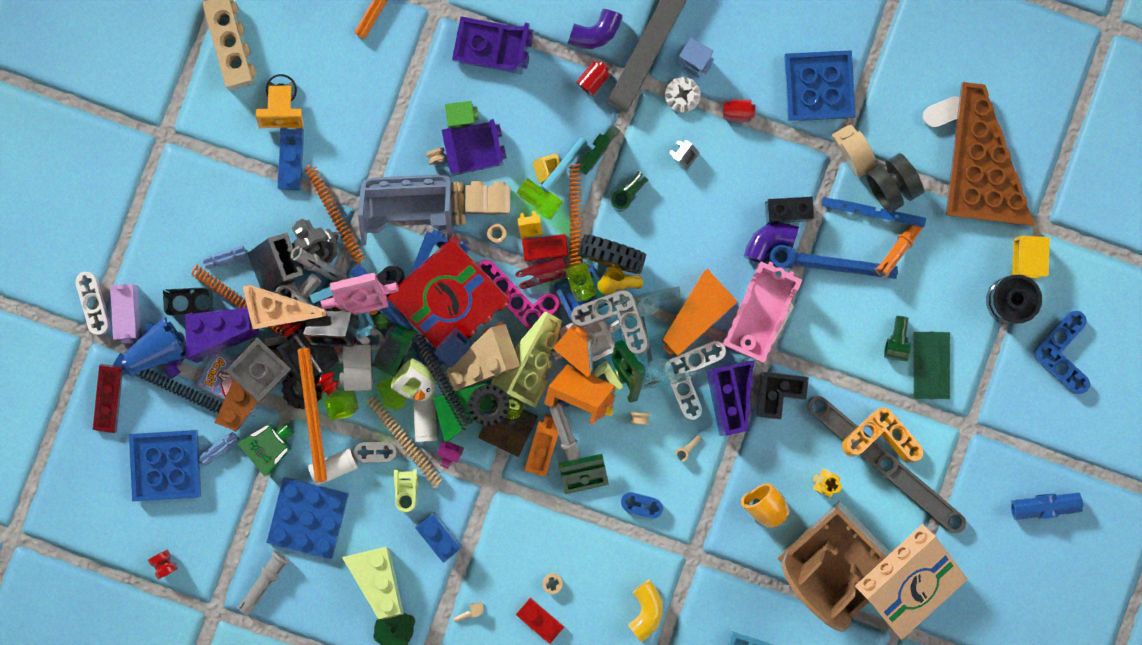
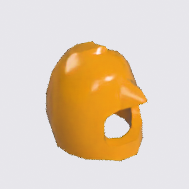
M770 483L758 486L741 498L742 507L755 521L767 528H774L783 524L789 516V507L786 499ZM756 498L760 500V502L749 506L752 500Z

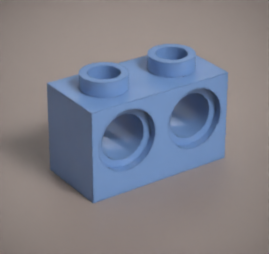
M690 37L680 53L676 65L699 78L702 73L707 74L714 61L712 54L714 51Z

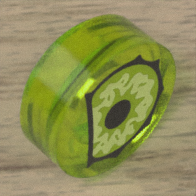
M508 397L510 407L506 417L516 419L522 413L523 404L515 397Z

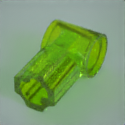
M528 178L522 183L516 193L549 220L553 218L563 204V201L550 191L544 192L540 186Z

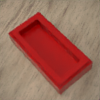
M566 234L522 239L524 262L569 256Z

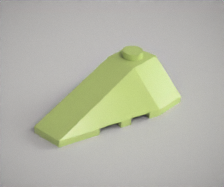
M545 311L514 348L521 367L493 378L490 385L498 386L510 396L536 408L546 388L547 381L545 376L547 368H551L552 361L550 360V355L553 347L557 344L562 320Z

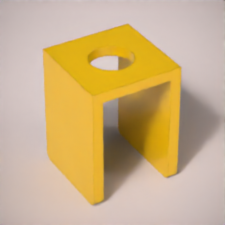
M1018 236L1013 238L1012 275H1024L1029 278L1048 276L1050 237Z

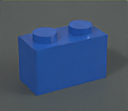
M435 512L415 527L443 563L462 548V545Z

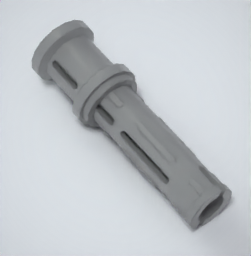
M276 550L272 552V558L266 566H262L261 575L246 594L243 601L238 605L237 608L245 615L251 614L267 588L273 581L275 582L279 579V573L285 565L290 563V560Z

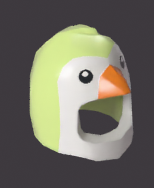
M413 358L404 362L391 383V388L408 399L420 402L431 398L436 387V381H434L432 374H430V370Z

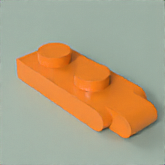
M545 414L544 421L538 422L524 471L546 477L558 437V431L552 415Z

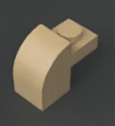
M851 124L832 134L833 141L845 155L847 165L858 178L877 167L875 156L867 140Z

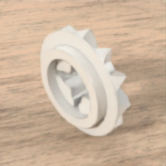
M686 77L675 78L668 84L665 91V99L669 107L680 113L693 110L698 105L701 97L699 86L693 79ZM679 86L683 91L691 90L686 96L688 103L683 98L674 99L679 94Z

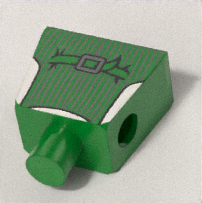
M287 422L278 430L272 424H269L237 444L264 476H268L292 449L286 440L295 431Z

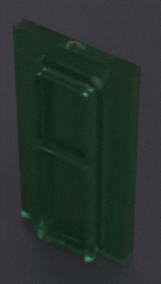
M913 332V399H950V332Z

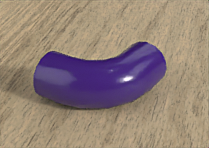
M602 9L599 20L594 26L584 27L574 23L567 44L583 49H594L604 46L614 38L620 27L623 15L609 9Z
M777 222L761 227L752 235L743 257L755 262L765 263L768 251L772 246L779 244L793 248L799 227Z

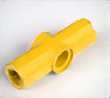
M822 469L821 473L815 474L812 479L814 483L813 489L831 498L833 493H839L842 488L840 484L841 477Z

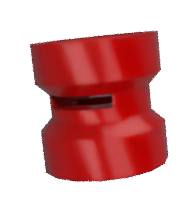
M168 549L148 559L150 566L156 570L155 575L158 580L178 570L176 563H173L170 559L171 554Z

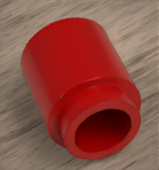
M730 99V101H724L723 118L729 119V121L750 122L751 118H755L756 104H752V100Z

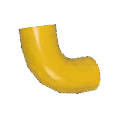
M650 579L639 585L632 592L641 605V612L628 626L640 642L647 639L657 629L663 615L662 598Z

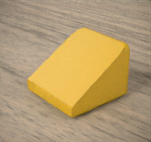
M558 153L539 158L532 163L539 183L545 182L560 164Z

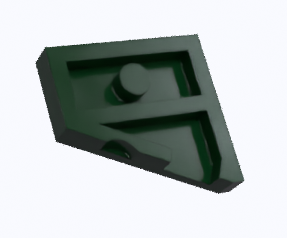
M613 126L604 135L600 133L592 143L595 146L592 152L587 151L580 161L583 163L579 169L582 173L587 175L593 169L621 130Z
M621 340L615 342L611 359L618 372L621 384L627 383L630 391L627 399L632 403L638 401L646 370L633 352L629 350L625 342Z

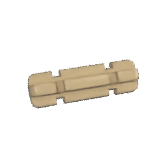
M453 182L451 183V192H453L452 210L455 215L453 216V224L461 226L466 223L465 215H463L465 213L464 194H462L464 192L463 183Z

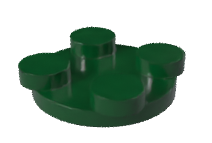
M404 612L403 615L382 620L377 619L374 626V640L381 645H408L414 633L415 617Z

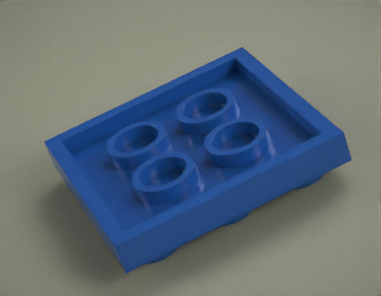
M852 50L787 53L784 55L788 121L856 117Z
M198 430L129 434L132 502L201 497Z
M283 477L266 543L333 559L349 493Z

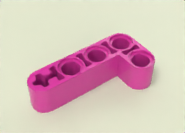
M491 260L479 262L478 266L481 269L484 265L486 267L491 265L493 275L495 277L497 273L501 275L493 280L495 284L499 281H506L508 283V290L511 294L509 297L510 303L507 307L528 329L532 328L526 322L529 314L535 313L540 318L545 311L553 315L558 310L559 301L555 295L545 294L532 304ZM520 297L523 299L524 304L522 308L514 309L511 306L513 298ZM546 298H552L556 303L554 309H544L543 301Z

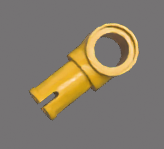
M611 266L603 274L597 287L602 294L608 296L616 293L617 290H624L626 288L641 289L643 279H641V275H625L621 269Z

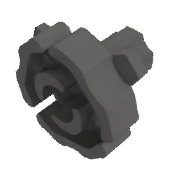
M304 219L298 220L292 227V231L297 238L292 243L293 249L299 246L309 253L317 254L326 263L332 262L337 256V247L339 245V235L337 232H332L330 229L323 231L321 227L314 229L310 220Z

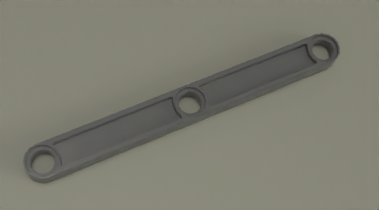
M816 396L809 400L808 411L842 441L858 427L825 398ZM815 400H821L824 403V410L820 413H816L812 409V404ZM864 432V435L866 437L871 438L867 433ZM858 439L853 442L851 448L854 450L855 446L861 441ZM876 441L859 454L948 531L960 533L966 528V519L960 512ZM884 458L891 459L893 463L889 471H884L881 468V461ZM957 516L961 519V526L958 529L950 527L949 522L952 517Z

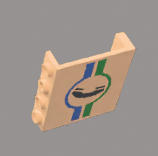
M922 524L856 584L855 587L886 621V625L903 640L964 584L968 578L937 537Z

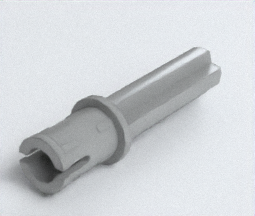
M556 402L553 407L549 406L562 442L561 448L564 449L568 461L580 459L581 456L577 447L578 441L574 439L561 402Z

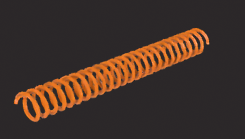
M574 164L569 166L571 169L569 171V177L571 178L569 179V182H571L569 190L572 191L569 193L571 196L569 199L572 200L569 202L571 204L569 208L572 209L569 211L571 213L569 221L572 222L569 224L571 226L569 230L573 231L569 233L571 235L569 239L572 240L569 242L572 244L570 246L572 250L569 251L572 253L570 255L572 259L569 261L573 262L570 264L572 267L570 268L571 271L582 273V270H575L582 268V266L575 264H582L583 262L574 261L580 260L582 257H577L578 252H573L579 250L576 246H580V243L573 242H581L582 240L575 239L582 237V235L574 234L582 232L581 230H574L582 228V226L574 225L581 224V221H573L582 219V217L575 216L581 215V212H572L582 210L581 208H574L582 204L573 203L582 201L581 199H573L582 196L573 194L582 192L581 190H572L581 188V186H575L574 184L582 183L580 181H572L582 179L581 177H574V175H581L582 173L572 172L579 171L580 168L573 167L581 166V164Z
M308 165L304 170L305 172H307L306 175L309 176L308 179L311 180L313 187H315V191H318L317 195H320L319 199H322L321 203H324L323 206L326 207L325 210L328 211L327 214L330 215L329 218L332 219L334 226H337L336 230H339L338 234H341L340 238H343L342 242H345L344 245L347 246L346 249L349 250L348 253L351 254V257L353 258L355 265H361V263L358 262L363 260L365 256L361 258L358 257L361 256L363 252L354 255L357 252H359L361 248L352 251L359 245L357 244L353 247H350L357 241L348 243L351 240L355 239V237L346 239L353 233L343 236L351 229L341 232L349 225L339 228L347 221L337 224L338 222L343 220L344 217L335 220L336 218L341 216L342 213L333 216L340 210L338 209L334 212H331L332 210L338 207L336 205L332 208H329L330 206L336 203L335 201L333 203L326 205L328 202L334 200V198L324 201L332 194L322 197L330 190L320 193L328 186L318 189L326 182L316 185L317 183L322 181L323 178L314 181L315 179L319 178L321 174L312 177L313 175L319 173V171L317 170L309 174L311 171L317 169V167L315 166L312 169L307 170L310 167V165Z
M198 264L194 267L191 273L192 277L195 276V279H199V282L202 281L203 284H206V287L210 286V289H213L214 292L217 291V294H221V297H224V299H228V302L232 301V304H235V307H239V309L246 307L247 303H245L242 306V303L245 301V298H243L242 301L238 304L242 295H240L238 299L234 302L235 298L238 295V292L234 295L232 299L230 298L235 292V290H232L230 295L226 297L228 292L231 290V287H229L228 290L223 294L224 290L227 288V285H225L224 288L219 292L224 282H222L220 286L216 289V286L219 284L220 280H218L216 284L212 287L213 283L216 280V277H214L212 282L208 284L213 275H210L208 280L205 281L206 277L209 275V272H207L205 276L201 279L202 275L205 273L206 270H203L201 274L197 277L202 267H200L195 274L194 271L197 269ZM276 325L268 327V330L272 329V332H275L276 335L283 332V328L279 332V328L274 330Z

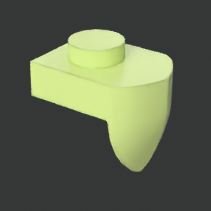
M607 361L600 364L591 374L598 377L604 373L608 381L615 385V392L623 388L617 370L613 372Z

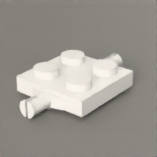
M593 312L590 313V314H588V315H592V316H593V319L596 318V316L594 315ZM584 317L579 319L582 322L585 321ZM619 319L610 324L601 321L587 327H582L587 331V336L591 340L593 362L613 353L615 341L612 332L621 328V325L614 327L620 323ZM572 322L560 328L559 333L561 337L567 332V330L572 325H575L576 327L578 325ZM557 351L552 352L553 356L559 354ZM558 355V356H556V357H554V358H555L556 361H557V360L563 358V356Z

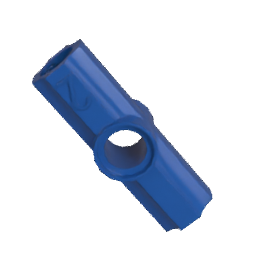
M1080 492L1060 495H1036L1035 498L1012 500L1011 512L1014 520L1036 517L1038 519L1054 518L1060 514L1083 512V499Z

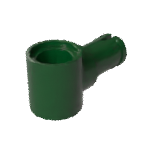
M638 171L626 186L623 185L613 193L611 206L614 210L622 212L629 208L631 202L636 198V193L649 181L645 176L638 181L642 177V173ZM623 195L627 199V204L618 206L615 203V198Z
M896 316L893 335L890 336V339H887L885 344L884 358L908 361L911 350V342H908L906 337L908 317Z

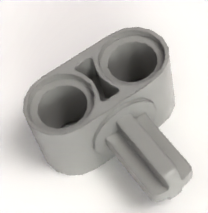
M312 274L301 287L291 282L278 287L275 293L287 297L285 290L288 289L291 292V299L317 307L316 303H312L309 295L319 287L321 281L319 277Z

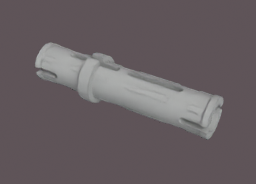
M299 246L295 247L291 252V258L302 264L306 270L314 271L333 283L346 280L347 278L345 273L322 261L315 253H309Z

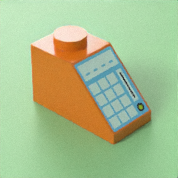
M572 325L553 349L588 377L593 371L591 340L587 336L588 333L585 329Z

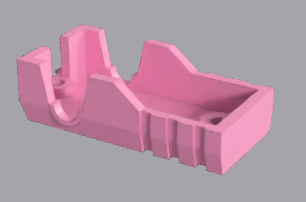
M760 262L736 313L737 316L734 318L732 327L727 333L728 336L722 344L760 363H765L766 356L771 350L772 343L775 341L776 333L779 332L788 314L790 302L802 282L801 279L793 276L794 272L790 271L788 273L782 268H775L772 262H769V264ZM777 271L782 273L781 277H776ZM746 340L751 341L750 346L745 345Z

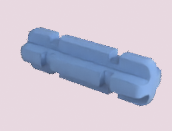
M244 246L234 248V250L229 249L214 254L213 257L211 255L204 257L203 264L206 269L215 268V265L221 266L236 261V259L246 258L247 252Z
M234 432L228 434L225 437L226 439H221L210 447L208 452L206 451L199 455L200 462L204 466L210 464L213 459H217L228 451L230 446H235L240 441L239 437Z

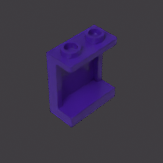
M491 119L490 122L451 130L447 128L441 130L452 176L504 165L503 159H507L505 146H500L498 138L502 137L500 124H495L494 119Z

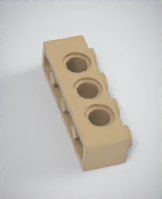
M236 0L203 1V8L225 87L232 91L255 84L254 77H257L254 64L249 63L248 56L251 55L248 43H244L242 38L245 30L242 22L237 20L236 14L239 13ZM223 17H230L228 25H220ZM229 38H236L234 46L226 47V42ZM241 59V66L237 69L232 68L233 61Z

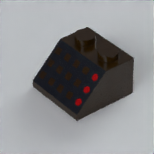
M497 400L489 414H493L497 410ZM522 408L519 412L509 409L508 415L499 424L483 426L478 438L519 457L538 416Z

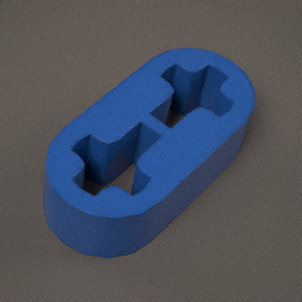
M628 492L621 499L622 508L629 513L648 518H657L663 512L662 503L653 497ZM631 496H634V500L640 502L641 505L640 507L633 505L629 509L625 499H630ZM652 502H656L659 510L654 511L653 514H649V509L643 508L644 504L651 505Z

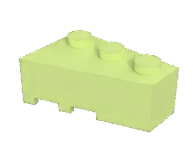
M383 547L342 557L378 619L382 620L404 614L390 548Z

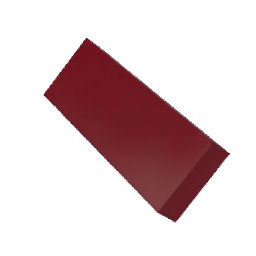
M107 364L99 365L92 430L108 433L117 432L123 367Z

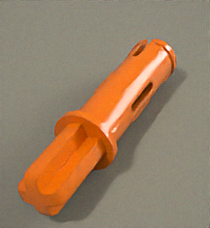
M909 224L904 233L899 234L897 237L898 241L875 269L877 274L881 275L883 272L882 277L887 278L907 249L914 245L913 241L922 231L923 227Z

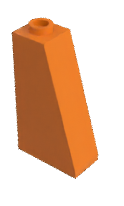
M708 268L700 276L662 339L665 343L662 347L670 356L672 354L676 356L681 354L738 302Z

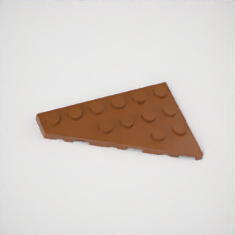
M961 83L945 216L1034 226V219H1032L1028 209V202L1023 195V188L1012 164L1010 152L1006 147V141L1002 129L997 122L992 102H990L985 84Z

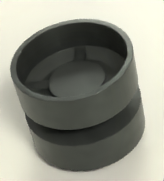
M901 153L886 161L888 172L879 165L866 173V179L873 194L888 213H892L904 205L902 195L907 200L912 201L924 193V187L916 169Z

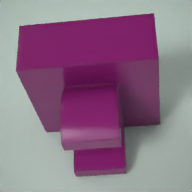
M443 440L437 452L438 456L443 457L440 466L449 469L452 461L458 463L464 447Z

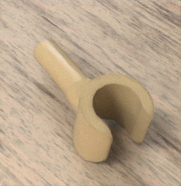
M697 435L685 447H679L675 455L679 451H684L686 456L681 460V462L687 460L689 452L702 438Z
M483 603L470 604L471 611L453 617L454 622L480 616L484 612Z

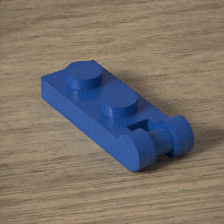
M280 128L278 189L301 190L304 128ZM288 138H295V145L288 144Z

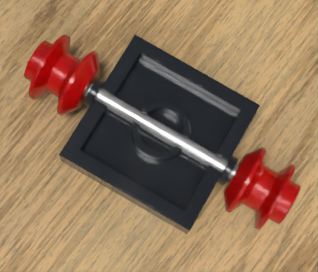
M291 322L277 325L276 328L282 327L284 330L282 336H291V339L277 347L300 384L302 385L298 349L309 348L314 378L318 376L315 385L322 386L323 391L321 394L326 392L327 395H330L338 390L337 384L340 381H334L332 378L335 373L325 372L339 362V358L331 346L311 345L303 335L304 330L300 333L298 332L301 323Z

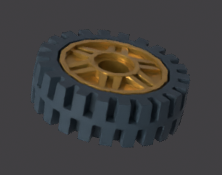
M587 234L583 235L578 250V255L635 274H641L647 255L627 245Z

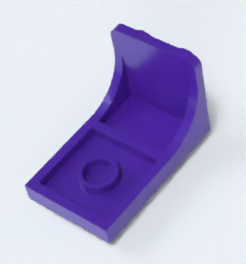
M460 16L452 61L522 74L523 68L527 69L530 56L527 47H532L533 29H530V23L525 22L524 26H510Z

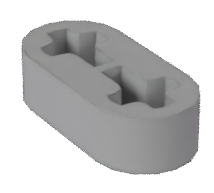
M391 442L359 443L354 449V457L363 463L389 462L397 456V448ZM385 445H387L390 450H393V454H390L389 458H385L384 454H377V450H383ZM363 446H366V450H374V454L367 455L366 459H363V456L359 455L358 452L363 449Z

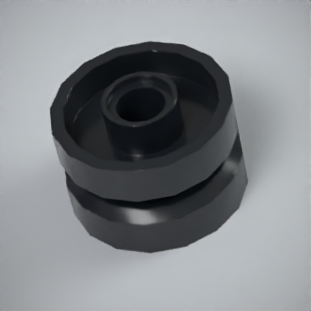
M1010 275L996 280L989 287L986 295V306L990 315L996 321L1005 325L1022 324L1032 320L1039 313L1042 306V293L1038 284L1031 278L1024 275ZM1012 296L1016 299L1015 304L1011 301Z

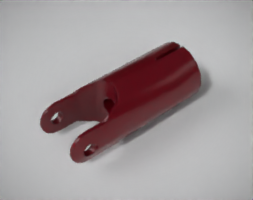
M563 257L521 269L515 275L519 278L527 275L534 276L530 280L520 283L519 287L526 289L566 277L568 273Z

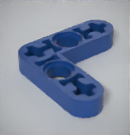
M1081 311L1067 313L1034 350V357L1037 362L1074 394L1087 392L1090 388V381L1061 352L1086 325V316ZM1071 316H1078L1079 325H1073L1069 330L1065 328L1072 323ZM1058 331H1062L1066 335V340L1062 344L1057 343L1054 338ZM1042 349H1049L1050 351L1048 352V355L1052 359L1058 357V359L1052 363L1051 367L1049 366V363H1051L1052 361L1049 358L1042 359ZM1061 362L1065 363L1068 368L1065 375L1058 374L1056 370L1057 365ZM1071 375L1076 380L1082 379L1081 385L1083 388L1075 389L1076 383L1072 379H1068V381L1065 379Z

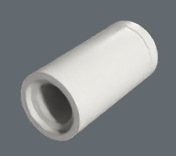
M436 396L421 402L413 400L415 442L438 441L437 413L433 397Z
M351 448L325 458L327 481L316 482L313 464L308 465L316 486L359 468Z

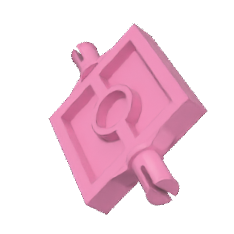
M375 273L330 283L334 298L321 300V305L323 309L337 307L340 310H348L353 315L389 307L386 294L399 292L398 285L395 282L383 286L378 281Z

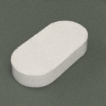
M950 97L927 107L922 115L925 125L930 128H936L956 120L960 97Z

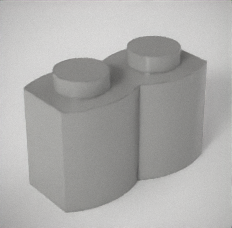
M354 345L353 347H343V350H339V363L344 366V373H340V386H344V391L373 390L372 345Z

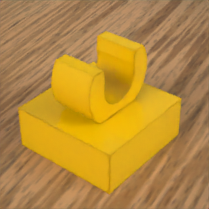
M532 211V216L524 217V213H520V218L517 220L521 239L543 235L540 215Z

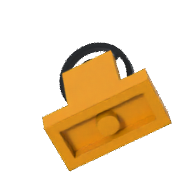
M286 74L274 75L266 84L268 109H256L258 128H303L302 109H291V102L297 95L295 81ZM279 76L291 80L287 85L284 83L276 85L271 81ZM294 85L295 91H294V95H293V97H292V99H291V93H292V87H291V86Z

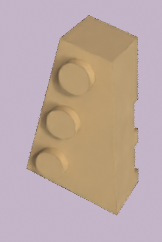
M506 324L490 327L452 368L449 367L446 370L453 390L459 391L473 387L521 367Z

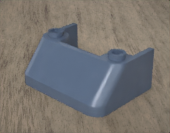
M446 175L368 178L362 182L358 209L362 246L367 243V233L381 232L386 227V222L430 220L433 228L447 230V241L452 237L453 215L450 177Z

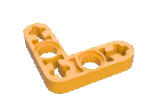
M885 407L872 412L842 442L843 452L847 456L855 457L864 452L882 435L905 462L914 463L923 456V448L898 418ZM880 415H884L885 417L883 419V422L879 420L881 417ZM889 424L893 425L892 427L886 429V427H888ZM865 426L872 430L871 438L864 435L863 428ZM893 430H898L900 432V441H897L893 438ZM859 439L861 442H859L855 446V449L852 450V443ZM911 448L914 450L913 456L909 454Z

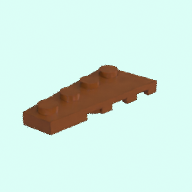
M269 348L286 365H288L279 351ZM233 380L214 423L237 432L252 413L258 401Z

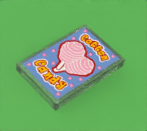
M224 351L209 356L193 387L224 402L234 380L226 370L237 358ZM257 403L250 414L251 416L255 417L261 403Z

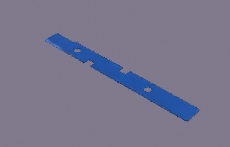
M823 197L822 206L853 213H855V210H860L862 215L919 227H925L926 223L925 217L897 211L888 213L882 208L880 211H875L876 207L827 197Z

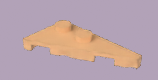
M252 285L243 287L252 329L326 316L325 309Z

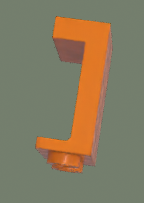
M567 364L548 386L544 404L553 407L561 399L590 412L591 418L589 423L594 425L598 419L604 417L607 407H612L616 397L613 395L615 385L593 375L586 377L577 368Z

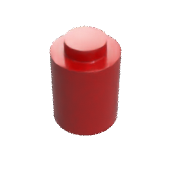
M593 61L576 83L587 94L593 96L610 76L608 73L609 68L601 61L598 63Z

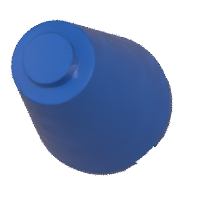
M164 317L123 354L124 359L122 362L128 371L132 370L134 373L185 358L186 348L182 350L180 346L183 342L174 325L170 321L167 322V317Z

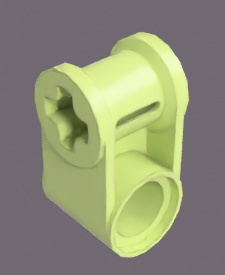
M398 469L394 470L395 503L398 510L402 512H410L417 506V469L406 472H399ZM402 478H411V480H404V481H402L401 479H402ZM403 496L411 497V507H402L401 499Z

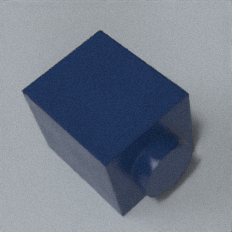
M455 327L437 346L435 350L436 357L442 364H447L452 368L470 349L472 342Z

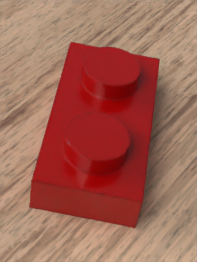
M531 597L516 613L517 617L549 644L565 627Z

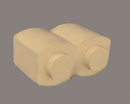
M471 181L470 185H466L465 213L510 215L511 186H506V182H493V186H486L482 181Z

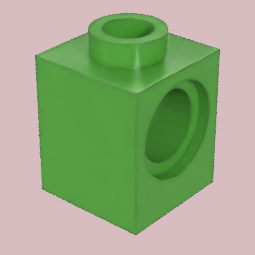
M472 101L445 104L447 125L450 129L475 125V120H479L477 106L473 107Z

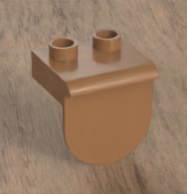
M839 500L789 545L777 559L782 563L783 573L791 588L807 608L829 627L844 632L850 627L851 618L869 603L855 585L891 552Z

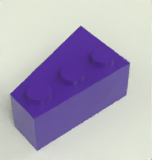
M248 308L185 314L186 359L196 363L203 361L208 356L221 353L222 350L232 345L236 346L260 335L259 328L252 329Z
M755 360L706 370L719 436L748 431L751 404L750 393L753 385L752 374Z

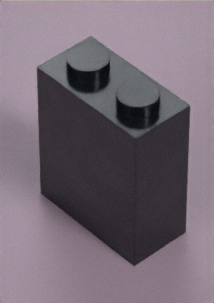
M287 233L267 238L247 253L261 289L274 292L278 287L294 282L303 276L299 262L291 258L293 246Z

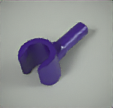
M185 358L176 360L166 366L165 371L171 379L181 373L177 366Z

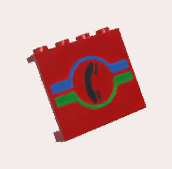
M456 234L398 285L399 292L390 293L387 298L422 335H425V338L435 348L455 327L468 339L477 332L476 328L481 323L486 325L493 318L492 314L497 309L502 311L510 303L509 297L511 292L509 290L503 292L459 246L461 240Z

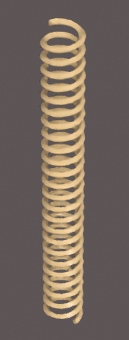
M371 397L367 404H370V408L374 407L372 411H376L375 415L381 418V422L385 421L383 425H387L386 429H389V432H393L392 436L398 439L397 443L401 442L400 446H404L403 450L409 453L408 457L413 456L411 460H415L414 464H417V467H421L419 471L424 470L422 474H426L425 478L429 477L428 481H432L431 485H434L433 488H437L438 484L442 481V478H439L440 475L434 476L437 471L432 472L434 468H430L431 464L427 465L428 460L423 462L426 457L421 458L423 454H419L420 450L414 452L417 446L412 448L415 443L410 444L412 439L406 441L409 436L404 437L406 432L401 434L404 429L399 430L401 425L395 427L398 422L393 423L395 421V418L391 419L393 415L386 417L390 411L384 413L387 408L382 409L384 404L377 407L381 403V401L375 403L379 397L375 399Z

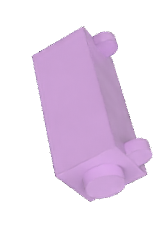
M138 285L110 286L113 340H120L121 344H132L134 339H140L141 337Z

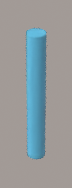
M582 137L578 140L542 184L541 189L544 192H548L587 145V140Z

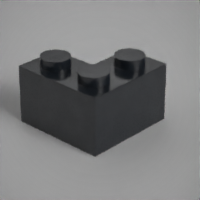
M761 372L756 417L781 419L784 397L806 400L809 377Z

